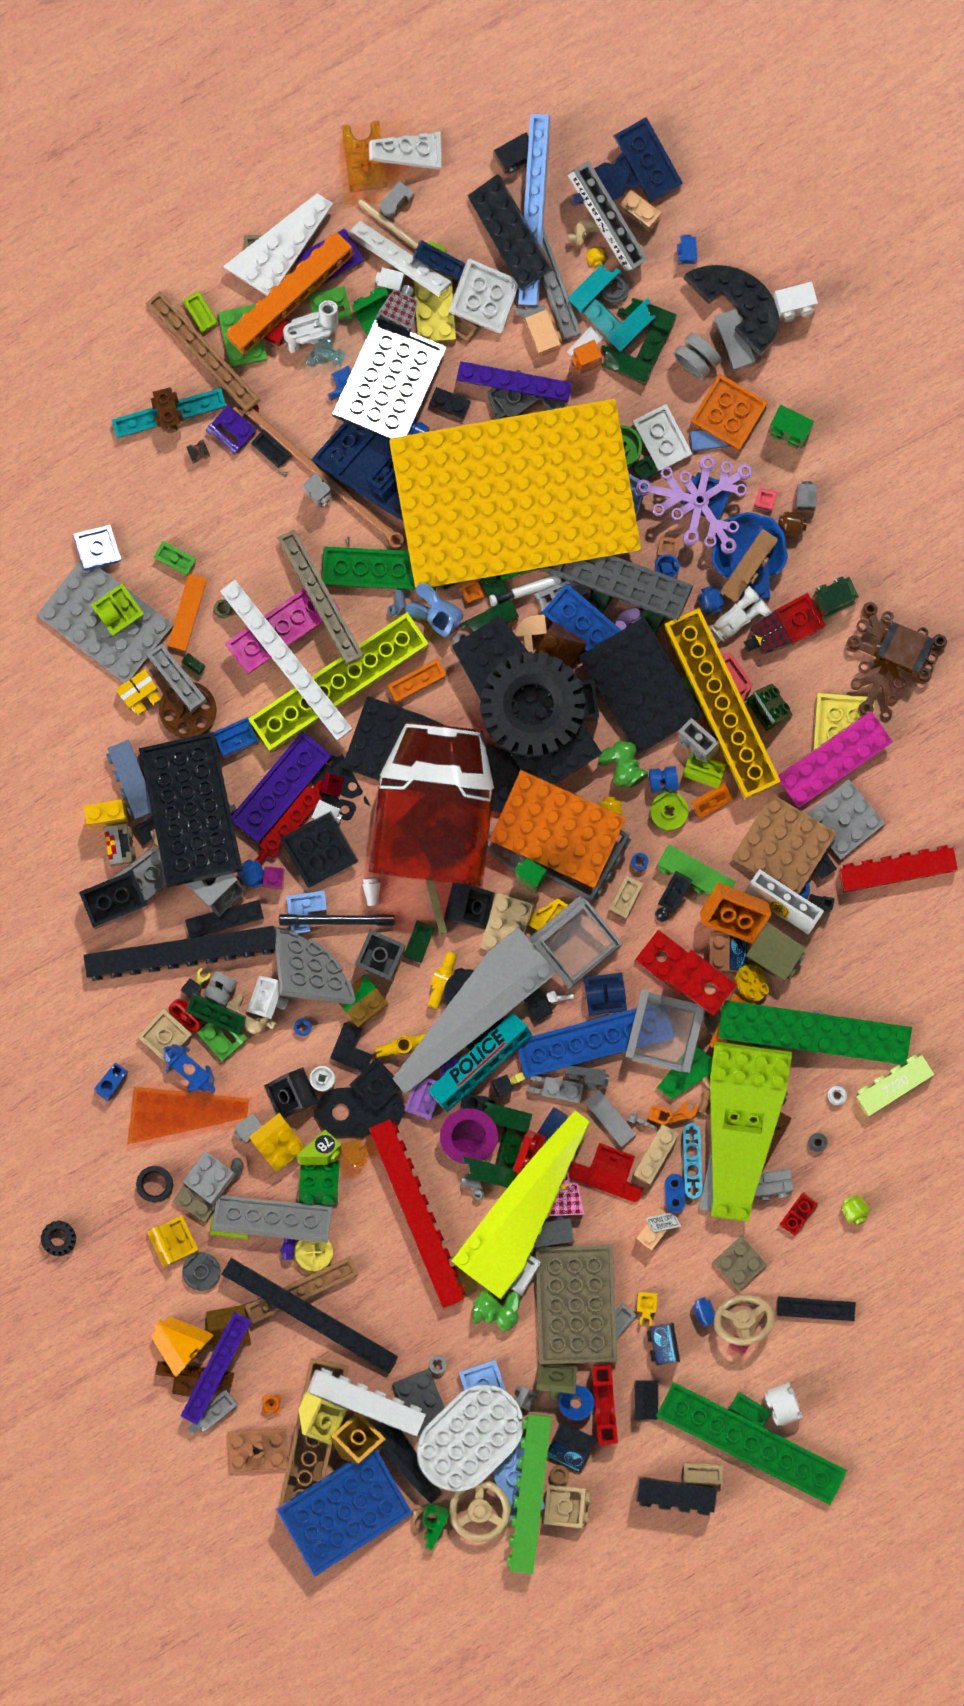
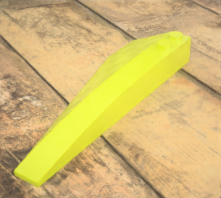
M576 1110L519 1173L452 1260L455 1265L500 1299L503 1298L525 1269L529 1254L532 1253L538 1234L540 1235L543 1229L542 1225L545 1219L548 1218L558 1196L560 1185L567 1176L569 1165L576 1156L575 1152L578 1145H581L590 1125V1121Z

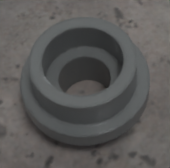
M821 1133L812 1134L808 1140L809 1148L814 1152H822L828 1144L827 1138ZM816 1139L821 1140L820 1146L815 1145L814 1141Z

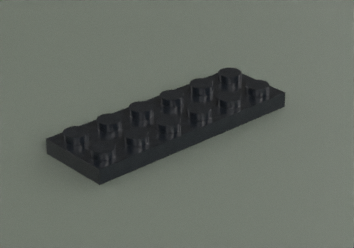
M496 174L467 195L520 290L524 291L554 270L500 175Z

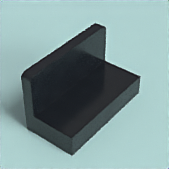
M635 1380V1420H657L658 1381Z

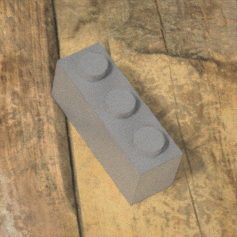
M736 309L714 316L713 321L732 372L735 373L754 366L755 359H757L756 352L734 331L735 327L743 321L741 313L738 314Z

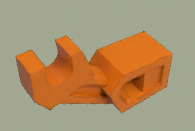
M684 1102L678 1112L671 1113L669 1109L652 1105L648 1120L661 1125L684 1119L690 1120L696 1115L698 1106L694 1105L693 1110L688 1111L686 1109L688 1102ZM660 1111L665 1112V1114L668 1113L670 1116L667 1117L666 1121L658 1120Z

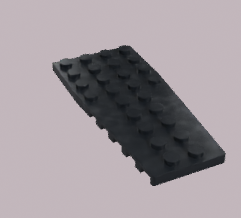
M500 615L452 645V649L480 700L485 681L498 664L505 662L508 657L515 654L518 656L522 655L523 652H529ZM527 686L523 688V691L519 690L513 698L515 703H512L513 713L518 715L517 719L527 725L528 723L530 725L542 724V720L547 721L553 712L551 708H554L552 697H548L549 693L541 687L537 689L536 686ZM582 723L575 738L559 752L551 753L550 756L543 758L541 756L525 758V756L519 755L518 757L513 754L511 756L520 770L556 785L602 755V752Z
M367 696L342 769L380 781V774L406 723L451 727L416 712ZM407 728L393 763L412 766L416 760L439 765H460L464 773H483L480 742L478 739L467 734L457 733L456 737L427 734L426 729ZM485 743L494 790L491 792V801L487 802L463 797L460 790L448 800L502 813L520 773V768L510 753ZM382 778L383 783L387 784L388 782L390 783V785L391 783H395V785L396 783L401 785V783L405 784L407 782L401 780H388L386 778ZM413 780L405 789L426 794L437 783ZM463 788L468 793L482 794L483 792V796L484 794L486 795V790Z

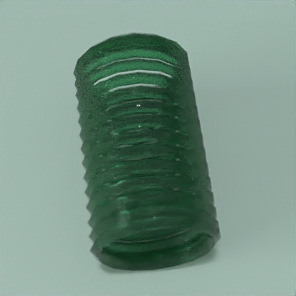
M187 653L181 661L198 675L206 667L205 664L201 663L190 653Z

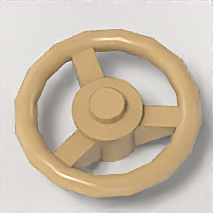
M749 1294L737 1295L727 1299L718 1307L714 1317V1328L718 1335L726 1342L738 1346L752 1345L762 1341L770 1334L775 1324V1313L770 1304L760 1297ZM743 1302L759 1305L753 1311L744 1309L737 1311L735 1314L727 1310L730 1306ZM766 1312L767 1324L760 1333L755 1335V1328ZM721 1318L736 1330L740 1338L731 1336L724 1331Z
M486 1480L473 1487L476 1488V1500L469 1505L468 1513L459 1519L456 1512L458 1501L470 1489L456 1491L450 1501L449 1516L451 1524L458 1534L470 1541L485 1542L493 1540L503 1533L509 1523L511 1508L509 1498L501 1487ZM483 1488L493 1491L501 1500L503 1507L502 1518L492 1513L490 1504L484 1500ZM471 1520L477 1523L489 1520L498 1525L494 1530L485 1534L471 1533L463 1528V1525Z

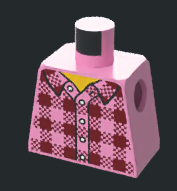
M569 1172L560 1185V1191L549 1216L584 1214L578 1184H569Z

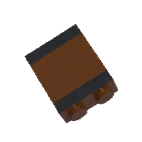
M892 621L890 627L886 626L882 636L885 638L883 642H879L874 653L877 654L876 660L880 661L881 658L911 670V676L918 678L935 639Z

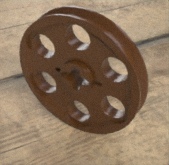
M197 682L193 683L203 696L211 701L209 709H203L200 706L191 714L186 713L183 715L185 712L184 706H186L179 698L177 702H170L168 699L170 693L175 692L172 687L165 691L159 704V715L164 727L171 734L179 738L205 734L212 727L216 719L217 707L213 695L205 686ZM167 711L175 713V718L172 721H167L164 718ZM201 717L207 719V725L203 728L198 727L196 724L197 720ZM182 723L189 725V730L185 734L180 733L178 730L179 725Z

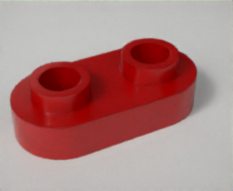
M174 1000L169 1005L170 1014L190 1032H197L202 1028L203 1019L185 1012L188 1004L183 1000Z

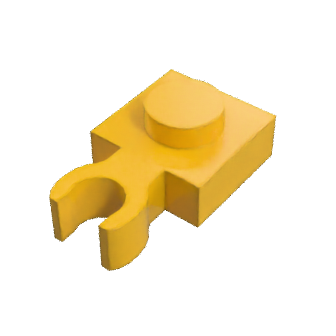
M638 1292L637 1311L642 1312L639 1320L640 1325H642L644 1318L649 1319V1326L652 1325L650 1312L656 1313L658 1293Z

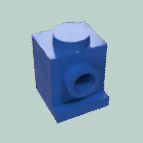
M691 235L680 236V244H677V255H681L678 257V265L697 264L696 237H691Z

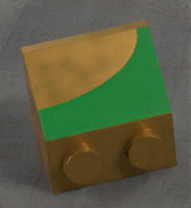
M365 974L352 984L356 1001L353 1004L339 1003L358 1028L388 1005V1002Z

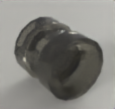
M204 439L198 441L195 445L190 444L186 446L193 464L197 463L201 458L211 457ZM197 447H199V450H200V452H201V456L199 455V452H198V450H197Z

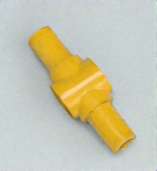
M447 951L442 966L436 969L431 982L433 991L428 1006L434 1009L439 1008L444 995V986L453 974L452 970L457 958V954Z
M426 1033L417 1036H401L396 1040H392L389 1044L375 1047L376 1052L383 1051L377 1053V1058L380 1059L395 1054V1056L408 1054L417 1047ZM407 1040L410 1044L409 1048L401 1050L399 1048L400 1041Z

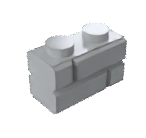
M313 474L303 484L305 495L310 500L312 499V502L318 508L326 507L332 501L331 488L323 482L318 474Z
M790 1168L761 1173L754 1198L759 1197V1201L771 1199L770 1195L778 1194L779 1198L790 1196L789 1192L794 1191Z

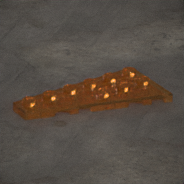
M134 1087L128 1144L245 1119L248 1117L249 1098Z

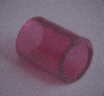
M729 1344L728 1347L744 1356L749 1345L738 1346Z

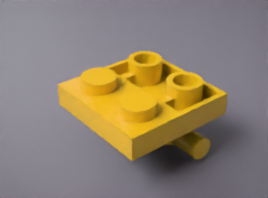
M183 1215L147 1231L163 1267L199 1250Z

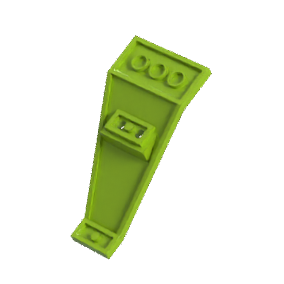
M715 1042L710 1076L713 1173L712 1217L750 1222L753 1199L787 1091L792 1052Z

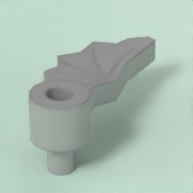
M634 1111L633 1115L630 1114L628 1121L635 1124L637 1121L658 1131L659 1128L637 1118V1111Z

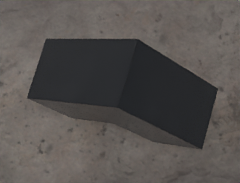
M810 894L808 901L823 911L831 912L835 899Z

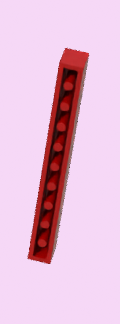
M391 1120L369 1128L442 1308L464 1300L463 1295H466L463 1284L458 1285L456 1277L459 1276L455 1265L451 1267L448 1259H451L448 1248H443L441 1241L444 1238L440 1229L437 1231L435 1229L434 1223L437 1221L433 1212H428L426 1205H429L426 1195H421L419 1187L422 1185L419 1177H414L411 1171L414 1169L411 1158L407 1159L404 1152L407 1151L404 1141H399L397 1133H400L396 1122L392 1123Z

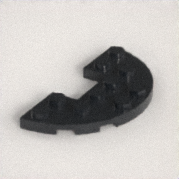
M726 265L702 266L684 275L683 279L708 304L723 295L746 318L735 327L734 331L759 356L767 351L777 333L779 313L772 294L761 281L746 271Z

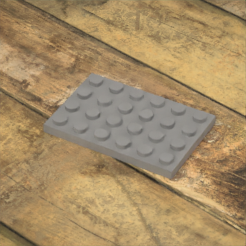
M80 560L38 612L37 616L119 680L126 683L128 680L131 681V678L135 676L147 661V653L155 649L173 628V624L128 590L144 613V616L113 637L91 604L116 588L120 583L100 567L84 571Z

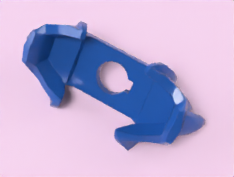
M172 1044L163 1048L164 1058L168 1064L165 1072L168 1073L175 1069L188 1080L187 1092L197 1090L204 1092L207 1090L215 1093L213 1084L215 1078L210 1066L206 1065V1070H204L186 1054L190 1051L188 1047ZM185 1063L195 1067L193 1074L188 1075L184 1072L183 1065Z

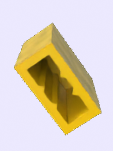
M122 799L84 806L86 824L90 829L129 823L126 804Z

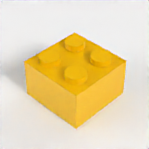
M280 1113L249 1136L255 1147L276 1172L297 1157V1154L305 1148L303 1142Z

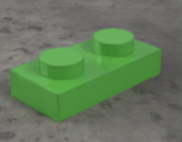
M162 541L154 555V559L185 576H188L196 562L194 557Z

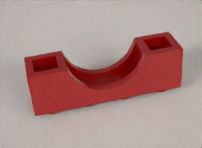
M612 1365L592 1366L598 1445L618 1444Z

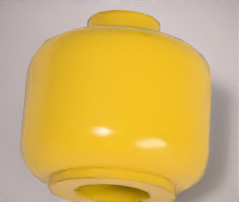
M593 247L586 253L590 266L598 268L606 261L604 250L600 247Z

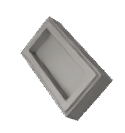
M623 1302L615 1310L616 1340L637 1316Z

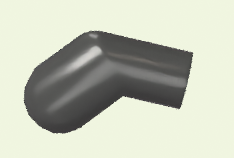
M240 1158L232 1160L230 1170L236 1173L232 1180L239 1178L243 1171L244 1163Z

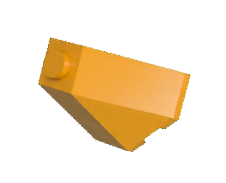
M169 1316L165 1321L160 1320L154 1326L156 1331L152 1334L151 1338L171 1371L177 1377L194 1360L214 1335Z

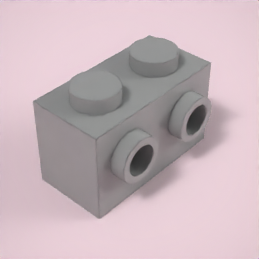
M692 718L678 731L680 744L685 748L689 747L693 751V755L700 761L703 759L708 763L720 750L719 742Z

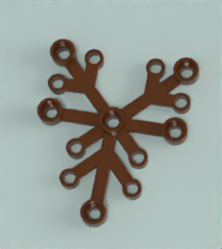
M867 602L862 607L861 612L865 618L870 620L872 626L862 619L858 621L856 628L859 632H866L876 637L878 643H882L885 638L882 636L884 629L892 622L894 615L890 611H885L881 617L882 621L879 623L876 616L878 611L876 604ZM867 607H872L873 612H869ZM884 615H889L891 619L886 620ZM864 623L866 628H860L859 624ZM920 627L917 632L924 631L925 635L928 636V630L925 627ZM941 634L933 637L935 640L932 649L936 651L943 650L947 645L946 637ZM853 635L848 638L846 647L849 651L857 652L861 650L874 657L877 656L874 653L876 648L863 643L859 636ZM941 639L943 644H938L936 640ZM856 640L858 645H853L851 641ZM930 652L926 662L931 665L935 664L938 660V655L935 652ZM930 655L935 657L934 661L929 660ZM883 658L880 661H862L858 666L860 673L865 674L869 670L880 666L881 669L879 673L861 679L854 678L851 681L850 686L853 690H859L863 686L874 683L866 701L862 702L858 707L859 716L861 717L867 713L863 710L864 706H868L872 712L874 711L872 704L880 687H882L886 697L885 703L888 706L892 707L897 703V696L892 693L886 678L888 670L894 681L893 687L897 690H901L905 686V680L900 677L897 668L910 674L912 671ZM865 664L868 669L863 670L861 665ZM922 668L916 680L920 684H927L932 677V673L928 668ZM922 672H926V673H927V677H926V678H924V677L921 676V673H922ZM858 681L860 683V686L855 687L853 685V682ZM896 681H901L902 686H897ZM889 697L894 698L895 702H894V703H890V702L888 701V698H889Z

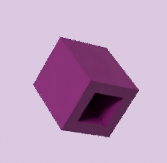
M264 867L263 887L283 889L284 868Z

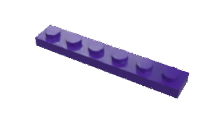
M460 361L456 379L459 382L569 402L572 382Z
M237 1312L233 1313L182 1411L181 1417L198 1425L252 1320Z

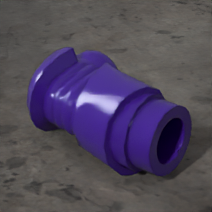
M284 1238L280 1251L282 1260H293L296 1239Z

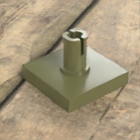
M538 1364L536 1390L550 1391L549 1398L552 1400H559L561 1393L575 1394L577 1365Z

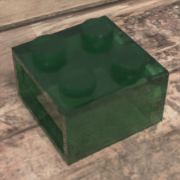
M842 576L835 579L834 583L830 586L824 584L816 588L812 600L822 619L856 604L859 596L850 577L844 578Z

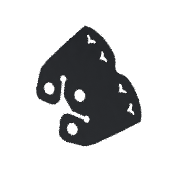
M343 754L340 756L332 755L327 762L333 761L331 766L329 767L325 764L311 781L314 786L319 779L323 783L325 773L344 778L340 793L343 797L352 799L363 794V790L353 772L342 769L345 760ZM351 782H354L357 785V788L354 791H351L348 788V785ZM319 792L322 797L321 800L339 809L344 805L348 806L349 812L346 814L340 812V814L343 815V820H351L356 811L354 802L338 799L337 796ZM364 796L365 804L371 806L367 797Z

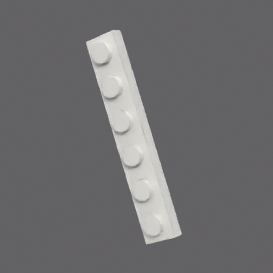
M362 221L349 230V237L438 297L450 287L451 281L427 265L412 258L411 254Z

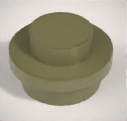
M221 599L214 604L213 610L217 617L227 618L231 615L233 608L227 600Z

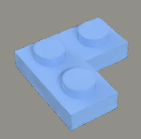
M325 891L286 896L289 914L308 915L311 912L327 910ZM310 925L290 926L291 930L295 933L311 932Z

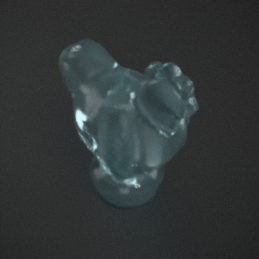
M328 338L319 339V342L314 344L313 351L306 356L305 363L309 367H315L317 364H326L329 361H333L335 366H341L346 352L341 349L334 350L333 344Z

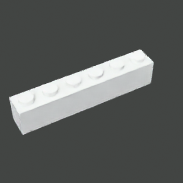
M327 1369L315 1370L307 1392L412 1435H418L426 1415L421 1413L422 1408L412 1404L410 1408L404 1406V1401L393 1397V1400L385 1398L386 1394L378 1390L372 1393L368 1391V1386L357 1383V1386L350 1384L351 1379L341 1375L339 1379L333 1377V1372Z

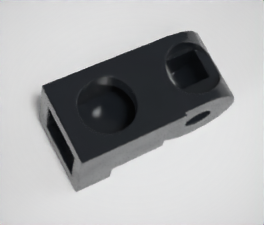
M467 1094L461 1100L460 1110L476 1109L483 1112L486 1109V1106L482 1104L483 1102L497 1105L498 1099Z

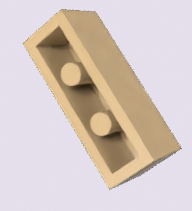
M662 1124L633 1176L650 1185L679 1133Z

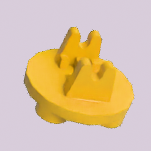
M746 964L739 968L734 979L741 997L751 1002L763 999L768 994L769 987L762 974V968L751 964Z

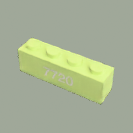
M916 1054L906 1060L908 1064L902 1068L900 1065L890 1070L891 1075L886 1078L882 1075L874 1080L875 1085L868 1088L866 1085L857 1091L859 1095L855 1098L867 1116L875 1113L934 1075L922 1055L919 1057Z

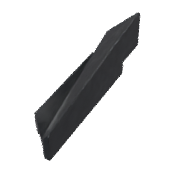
M379 1422L374 1428L385 1438V1444L380 1448L381 1451L431 1504L441 1495V1490L430 1482L422 1472L417 1453L402 1430Z

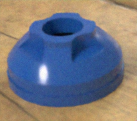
M576 1385L575 1394H560L559 1408L568 1419L582 1420L592 1412L594 1398L586 1387ZM574 1396L582 1399V1405L579 1408H573L570 1404Z

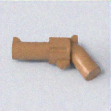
M709 1076L702 1079L707 1089L704 1088L702 1090V1097L704 1098L697 1110L705 1116L707 1115L706 1109L711 1101Z

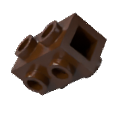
M171 387L153 391L154 397L150 399L153 409L157 408L158 416H155L157 427H161L163 432L167 431V433L178 431V428H181L180 422L184 420L181 410L177 411L176 403H179L177 393L172 392Z

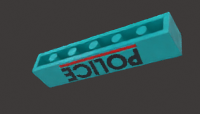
M514 1013L504 1018L498 1027L491 1030L487 1037L477 1043L453 1068L447 1070L442 1078L432 1084L431 1088L428 1089L432 1098L448 1113L532 1036L528 1026Z

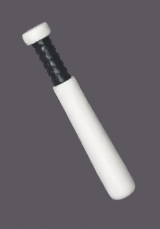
M552 575L497 596L490 595L489 600L492 606H496L499 602L512 598L516 599L563 583V580Z

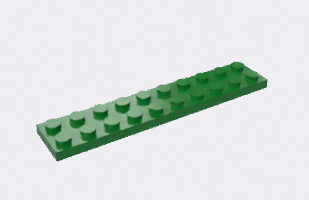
M725 1000L722 1004L717 1038L906 1065L912 1027Z
M672 1382L656 1414L657 1418L828 1505H831L848 1471L675 1382Z

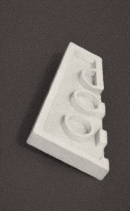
M441 131L431 134L423 133L415 136L407 135L399 138L391 137L371 140L369 142V160L439 170L441 168Z

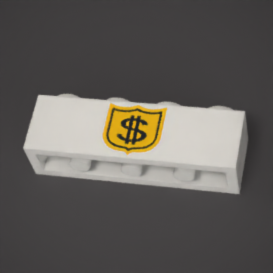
M760 869L744 892L767 901L772 912L808 935L824 912Z

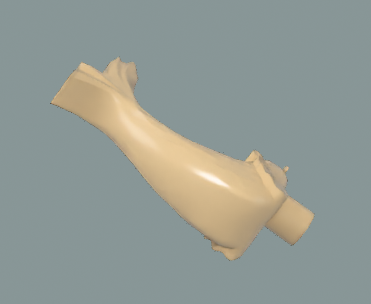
M580 220L574 228L575 234H568L567 240L568 242H575L577 247H581L587 235L601 231L594 220Z
M238 994L234 1002H227L225 1007L241 1013L239 1008L244 1000V994ZM247 1016L242 1027L252 1034H262L266 1027L273 1030L277 1023L266 1017L252 1019Z

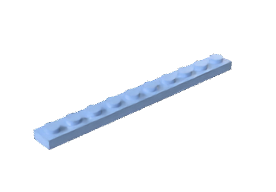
M531 114L524 218L542 248L551 116ZM540 279L524 291L519 288V305L538 306Z

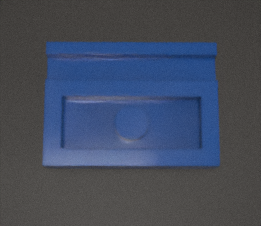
M248 717L214 732L216 742L224 758L259 743Z

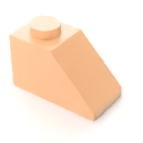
M659 1208L653 1216L666 1213ZM647 1223L636 1239L649 1250H652L667 1230L653 1232Z

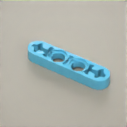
M690 1123L683 1129L684 1186L687 1197L695 1199L702 1194L701 1134L698 1125ZM691 1126L694 1130H697V1134L693 1135V1140L697 1139L698 1144H686V1140L690 1141V1135L686 1134V1130H689ZM689 1146L697 1148L698 1153L695 1157L688 1156L687 1148ZM690 1165L697 1166L698 1174L696 1176L688 1174L687 1169ZM687 1178H699V1182H695V1188H699V1192H696L695 1196L688 1192V1188L692 1187V1182L687 1183Z

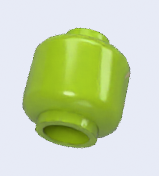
M854 1195L843 1201L844 1204L841 1209L849 1223L856 1222L859 1225L867 1221L866 1217L870 1214V1209L863 1197Z

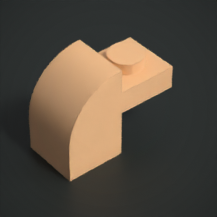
M545 615L527 617L518 625L516 636L518 639H524L521 643L529 652L533 653L532 638L543 637L547 633Z

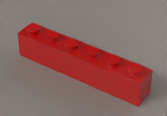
M948 845L937 847L936 851L931 852L929 849L919 850L918 854L902 853L899 854V858L892 859V856L881 857V861L873 862V859L861 861L862 865L854 866V863L842 865L843 868L839 869L843 893L956 872L958 867L954 847L948 848Z

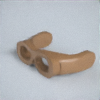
M425 1507L412 1510L414 1534H418L415 1521Z

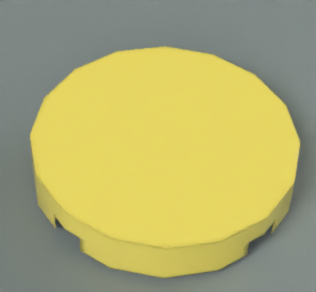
M298 1240L295 1245L294 1254L296 1261L302 1268L307 1271H319L327 1267L331 1262L333 1248L329 1240L328 1243Z

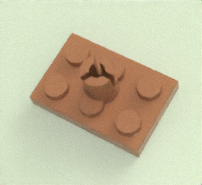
M286 1429L227 1432L229 1471L287 1468Z

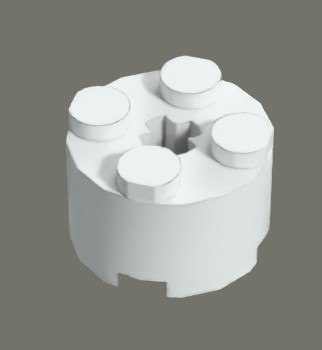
M790 1382L767 1390L765 1398L769 1408L773 1407L774 1409L772 1413L776 1426H783L803 1418Z

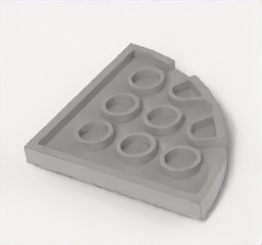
M276 927L275 947L280 996L353 1004L356 1001L350 980L347 981L342 972L343 967L330 952L312 939L309 941L298 936L299 933H295L292 930Z

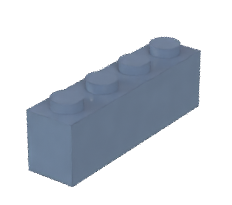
M126 740L107 748L109 753L106 756L109 764H114L116 769L113 772L117 782H121L123 787L120 789L122 797L129 802L130 806L127 807L130 817H135L136 821L152 815L145 778L131 742Z

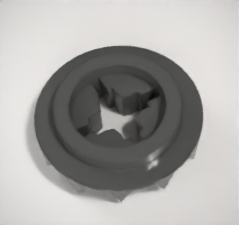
M619 274L601 293L603 299L610 303H619L625 299L629 293L627 279ZM615 281H617L616 284L619 291L616 290L612 295L609 286H613Z

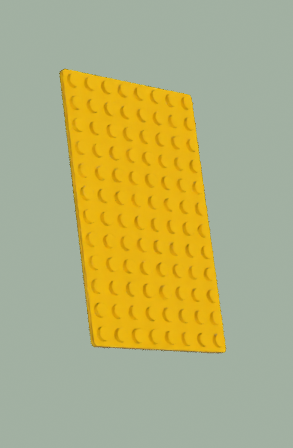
M614 399L391 438L389 441L415 588L420 583H426L434 587L634 552L641 549L617 404Z

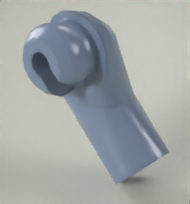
M403 589L394 591L396 601L387 609L388 614L393 617L400 615L406 607Z

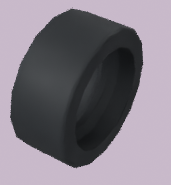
M150 1166L143 1169L137 1176L136 1181L139 1195L146 1201L154 1203L168 1198L174 1185L169 1171L159 1166ZM150 1173H159L166 1180V1188L160 1195H150L144 1189V1179Z

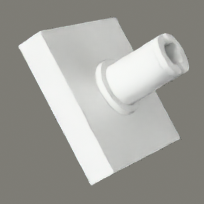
M259 975L247 1012L271 1019L275 1007L284 1010L288 1000L280 997L279 980Z

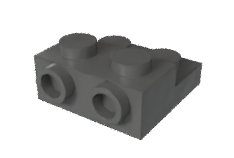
M567 1066L566 1075L570 1076L569 1079L581 1080V1077H585L584 1085H588V1089L599 1090L600 1087H608L609 1074H605L606 1070L574 1066Z

